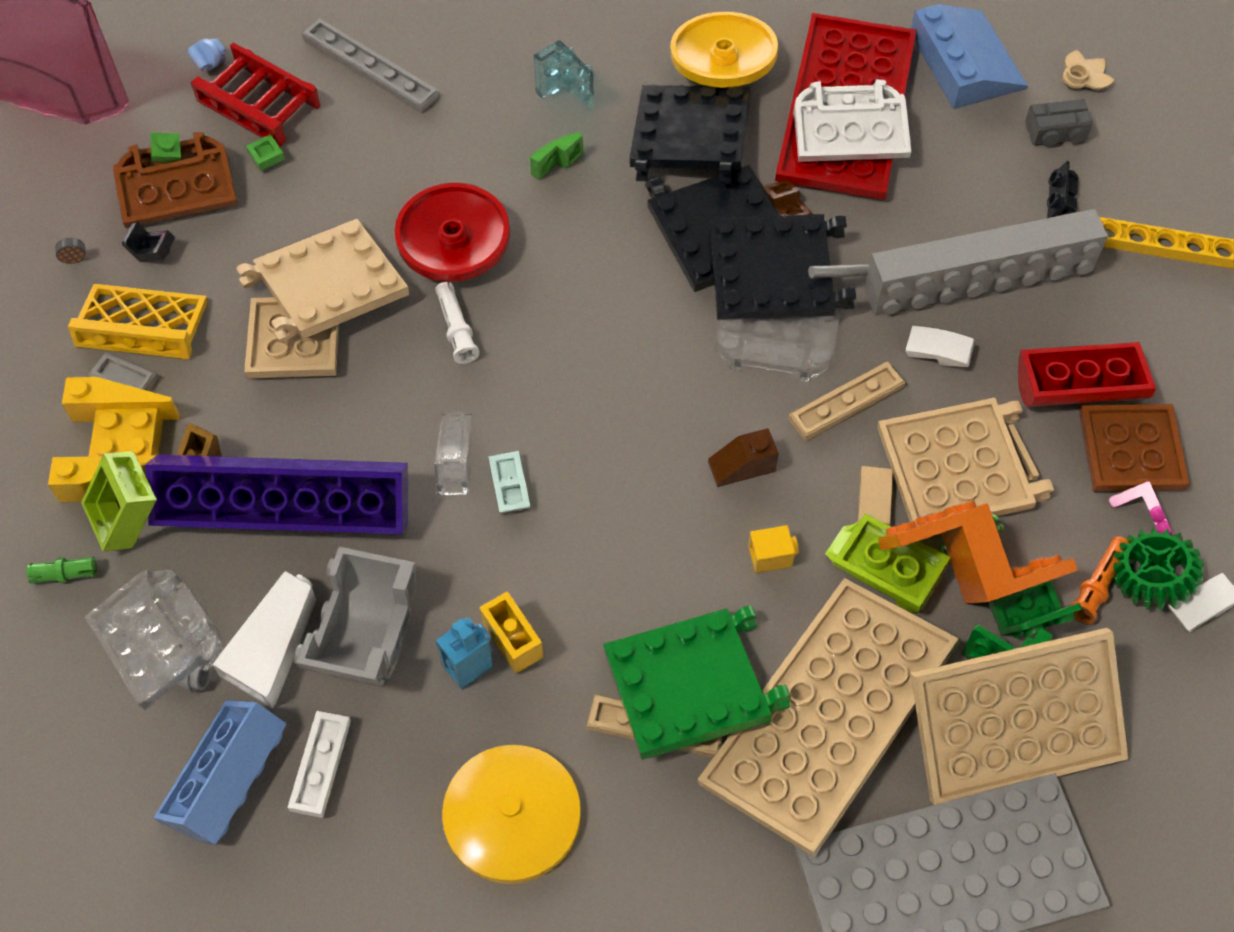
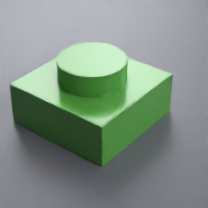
M150 132L151 162L170 163L181 160L179 133Z
M271 134L246 145L248 154L260 171L285 160L282 150Z

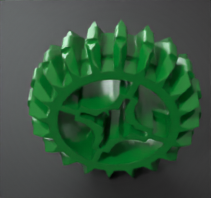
M1153 527L1151 534H1146L1140 529L1138 538L1129 535L1127 538L1128 543H1120L1119 545L1122 552H1115L1113 558L1115 557L1119 560V562L1113 564L1116 572L1114 576L1116 587L1121 588L1124 598L1132 596L1134 605L1143 601L1147 610L1151 607V604L1157 605L1160 611L1164 608V604H1169L1175 609L1178 605V600L1187 604L1190 595H1196L1198 585H1201L1203 581L1204 563L1200 559L1199 549H1193L1191 540L1183 541L1181 532L1171 536L1168 528L1163 533H1157ZM1138 561L1141 566H1139V571L1134 573L1131 567ZM1180 564L1184 572L1178 577L1175 575V567Z

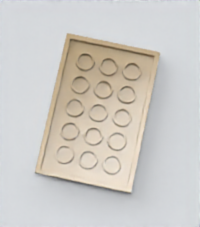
M1108 628L911 673L928 792L933 805L1055 773L1056 776H1061L1128 759L1113 631Z

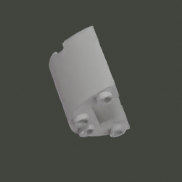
M339 547L335 558H330L326 574L327 577H330L333 592L330 600L325 601L323 604L319 630L315 629L313 634L307 633L304 643L297 646L294 663L303 670L383 686L385 680L382 678L389 679L392 675L407 635L412 613L409 594L413 595L415 593V562Z

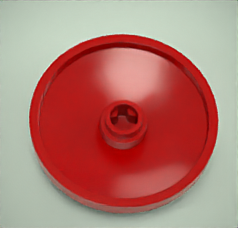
M443 183L420 191L402 207L397 216L394 229L397 249L403 261L416 273L429 279L444 282L468 280L487 272L503 257L510 240L509 219L502 203L487 190L466 183Z

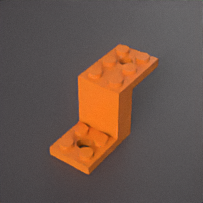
M975 500L945 508L943 511L916 518L911 522L889 527L886 529L887 535L877 538L881 550L902 547L941 533L947 553L951 557L950 561L965 604L990 602L1078 571L1074 558L1061 559L1060 555L1037 558L1029 561L1026 566L1010 568L988 503L976 506Z

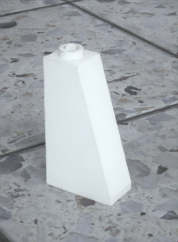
M284 571L212 664L221 678L273 709L278 701L292 665L295 651L300 644L317 600L312 589L313 585L307 578L300 574L293 576Z

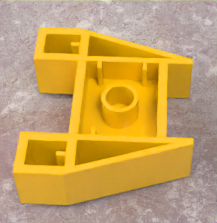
M66 377L62 405L72 422H94L88 457H52L48 486L59 502H82L104 453L134 451L146 476L145 464L156 455H159L163 420H180V414L172 397L99 377Z

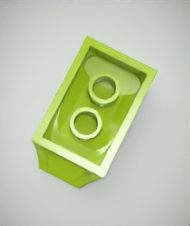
M866 513L858 522L843 526L825 553L833 565L893 598L900 608L910 613L920 612L940 583L951 557L920 541L902 547L881 550L877 538L887 535L886 529L891 526Z

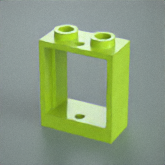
M134 451L103 454L81 504L104 552L133 548L157 499ZM116 499L118 500L119 505H120V507H121L120 510H119V507H118V505H117V503H116Z

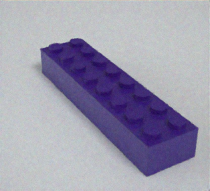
M156 455L145 464L146 478L157 499L148 516L149 526L403 534L408 525V463Z

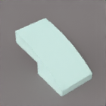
M519 451L488 456L499 513L530 508Z

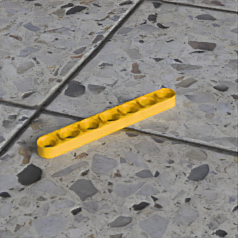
M1099 217L1104 228L1113 231L1115 234L1114 237L1107 238L1104 245L1105 248L1234 269V239ZM1138 234L1144 241L1135 242L1129 235ZM1158 239H1167L1172 243V246H1162ZM1187 244H1197L1201 251L1194 252L1188 248ZM1216 249H1226L1230 256H1221L1217 253Z

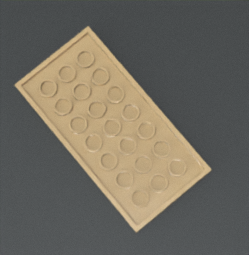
M844 578L762 690L763 695H765L772 688L786 684L791 698H788L791 707L782 711L771 712L772 722L730 734L697 779L698 785L815 857L915 710L916 705L911 673L944 666L958 646L959 638Z

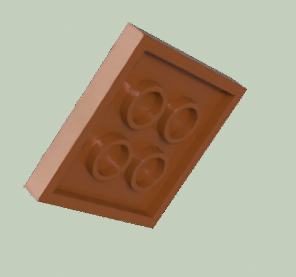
M1173 404L1081 406L1079 416L1093 492L1126 491L1150 481L1154 491L1187 490L1190 483Z

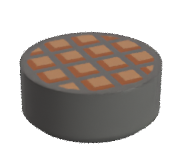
M64 238L55 245L56 258L60 262L74 264L81 262L86 257L85 244L79 239Z

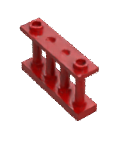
M233 42L230 45L234 62L213 82L206 81L199 76L191 82L196 100L261 138L271 134L278 146L281 147L286 142L283 124L304 103L317 110L321 107L318 91L312 83L297 78L257 56L250 49L243 48ZM242 69L252 73L234 93H227L222 90ZM262 80L273 85L254 105H249L242 101ZM283 91L294 97L275 117L263 113Z

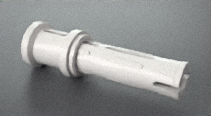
M442 282L436 286L435 291L448 325L446 335L454 348V361L460 364L470 363L478 358L480 354L479 348L473 343L472 328L464 321L453 284L451 282L449 284Z

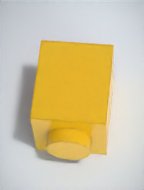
M788 525L750 531L748 547L755 574L793 566L794 557L798 555L799 549L796 537L790 536Z

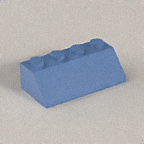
M225 700L153 819L199 842L216 845L227 833L229 821L235 811L244 804L247 798V791L252 782L263 772L264 762L269 753L280 743L282 731L287 723L257 702Z

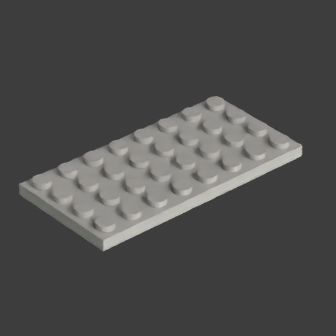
M1055 773L833 832L815 857L797 846H793L821 932H1027L1105 910L1110 906Z

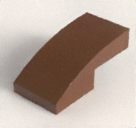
M779 181L763 187L779 216L812 215V212L800 201V191L790 181Z

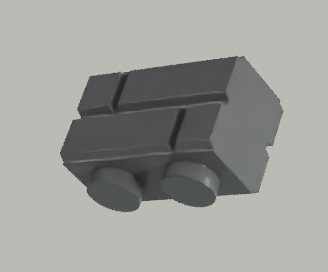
M1085 99L1030 105L1025 124L1028 132H1030L1033 145L1044 144L1051 146L1057 142L1071 141L1077 143L1087 139L1093 125V120Z

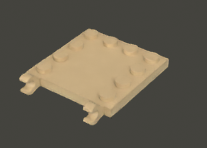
M358 219L253 259L254 265L244 263L236 267L237 272L241 276L239 281L243 288H249L263 280L288 317H278L271 321L276 330L274 335L279 342L287 341L297 334L302 339L409 295L407 284Z
M990 398L878 421L877 429L890 467L893 469V476L909 522L931 513L943 511L945 508L975 500L976 506L988 503L991 514L1000 516L1033 509L1036 501L1042 502L1051 498L1049 493L1053 492L1054 488L1050 479L1029 484L1005 424L1019 421L1018 414L1023 412L1019 401L998 405L996 398Z

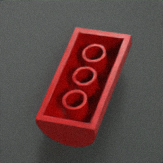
M1140 342L1025 349L1020 351L1018 384L1022 401L1027 407L1150 399L1156 390Z

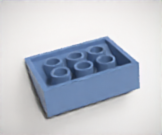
M942 4L914 11L911 29H916L914 42L953 109L1027 89V83L983 11Z

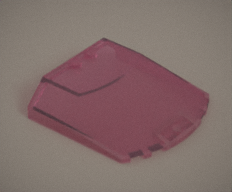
M0 0V100L15 104L20 108H29L39 111L44 115L56 116L83 125L122 113L129 99L92 5L88 0Z

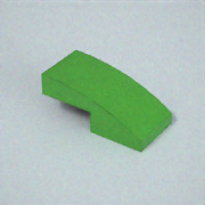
M576 132L560 137L537 150L530 156L531 175L540 180L557 164L564 169L568 168L584 153L583 134Z

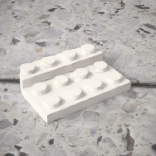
M876 79L874 85L821 87V81L810 83L809 88L802 91L796 98L793 118H795L798 162L910 158L911 144L906 100L903 94L900 95L894 88L886 85L885 80Z

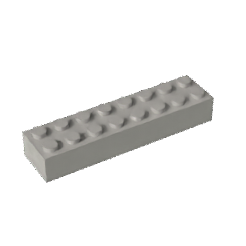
M1090 209L872 253L864 289L873 313L876 316L881 314L891 315L910 308L920 309L926 305L939 302L948 303L954 299L964 297L973 298L993 291L1002 292L1022 285L1031 286L1036 282L1046 280L1055 281L1075 274L1084 275L1094 270L1108 234L1096 210Z

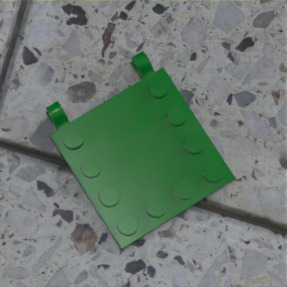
M752 605L740 608L731 616L728 608L603 644L604 652L641 760L772 722L771 712L782 711L791 707L788 698H791L786 684L776 686L763 695L738 635V632L750 631L757 627L754 620L756 613Z

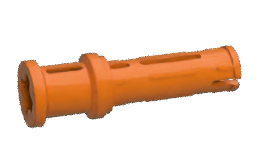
M1120 536L1113 537L1092 577L1082 582L1078 598L1070 603V605L1080 603L1082 607L1081 610L1073 612L1075 620L1084 624L1095 622L1097 618L1096 611L1100 604L1105 603L1108 599V587L1116 574L1113 564L1119 562V560L1115 557L1113 558L1115 552H1122L1119 545L1120 543H1128L1127 539Z

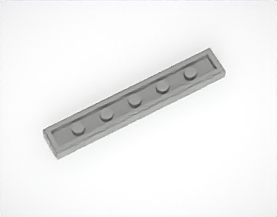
M320 18L302 33L304 41L421 113L440 97L439 90Z

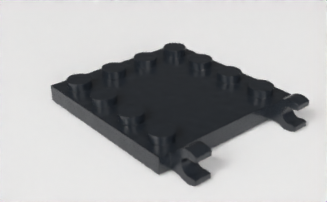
M642 85L629 157L630 167H635V170H637L636 181H648L649 168L719 169L720 183L731 184L733 170H741L750 87L722 88L685 85Z
M750 165L741 167V170H733L731 184L720 183V175L669 193H665L659 176L648 179L650 187L647 188V191L652 198L648 200V209L694 292L714 285L709 230L710 218L779 216Z
M824 214L710 218L709 230L717 320L834 316L838 308L853 309L854 300H856L854 287H845L834 292L832 277L810 278L808 274L810 266H830L827 237H845L846 217L835 216L828 221H825Z

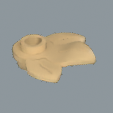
M1078 50L1067 55L1065 59L1066 69L1062 75V79L1067 86L1075 89L1088 87L1101 90L1111 86L1114 82L1112 77L1103 74L1106 66L1104 58L1085 60Z

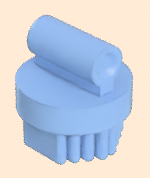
M202 39L187 49V53L201 71L212 70L226 61V49L218 39Z

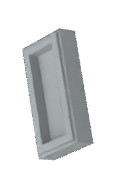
M107 352L104 353L88 374L90 377H99L150 391L158 380L155 373Z

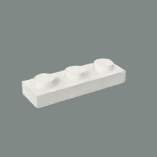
M316 711L287 807L290 812L320 818L324 817L351 723L348 716Z

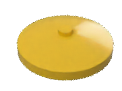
M714 12L692 18L676 30L671 40V60L677 71L693 82L710 87L726 88L752 83L765 76L773 68L778 54V41L774 31L763 21L750 15L736 12Z
M524 745L498 746L483 751L471 758L458 770L450 782L442 809L444 832L449 846L457 859L475 875L492 882L505 884L523 883L537 879L559 865L567 856L576 840L581 819L579 794L568 771L549 754Z

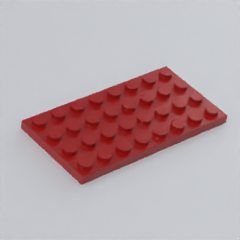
M812 13L775 181H790L795 185L885 200L893 158L798 162L793 111L796 98L800 93L809 88L810 83L821 81V87L874 85L876 79L885 80L886 85L894 88L900 95H905L916 29Z

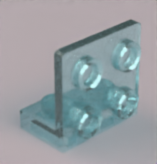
M558 40L534 54L536 93L542 99L551 93L557 92L564 86L587 110L590 111L594 108V71L589 64L583 63L577 57L571 47H567L561 40Z

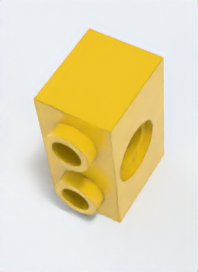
M508 591L479 607L482 624L515 674L544 658L541 640Z

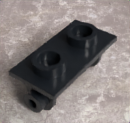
M1066 161L1060 168L1055 169L1049 177L1047 218L1054 217L1056 214L1061 216L1077 212V199L1074 197L1077 195L1079 177L1074 170H1069V161Z

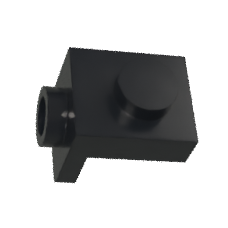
M136 222L131 224L122 241V245L139 262L164 260L169 254L170 247L176 237L169 230L147 232Z

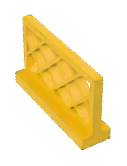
M93 284L78 318H71L68 329L75 347L190 359L193 352L191 342L208 300L207 296ZM99 295L113 297L100 304L97 302ZM132 298L141 300L129 307L124 304L125 301ZM160 301L169 303L158 310H155L152 306ZM188 304L197 305L195 309L183 313L180 309ZM117 305L122 308V310L110 316L105 312ZM145 308L150 311L149 314L139 319H136L133 315ZM173 311L179 315L167 322L162 319L163 316ZM99 313L103 317L99 321L88 320ZM126 317H129L132 321L128 324L115 323ZM154 320H157L160 324L157 327L144 326ZM183 323L188 326L187 330L173 329Z

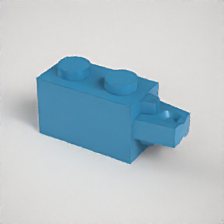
M469 617L465 620L463 618L459 619L451 625V630L436 640L442 666L461 690L493 667L491 657L493 649L489 644L491 637L480 623L475 626Z

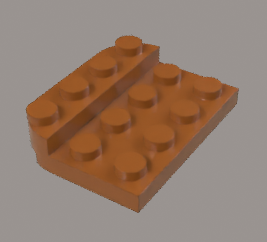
M193 132V139L180 141L181 160L170 163L151 162L150 147L139 149L137 144L129 146L127 148L128 152L113 167L122 221L125 228H130L131 224L136 222L140 225L238 205L229 165L230 161L222 142L220 143L212 137L205 136L204 132Z

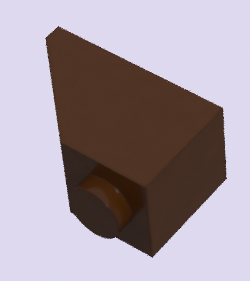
M769 428L739 435L709 457L708 464L717 487L776 472L779 453Z

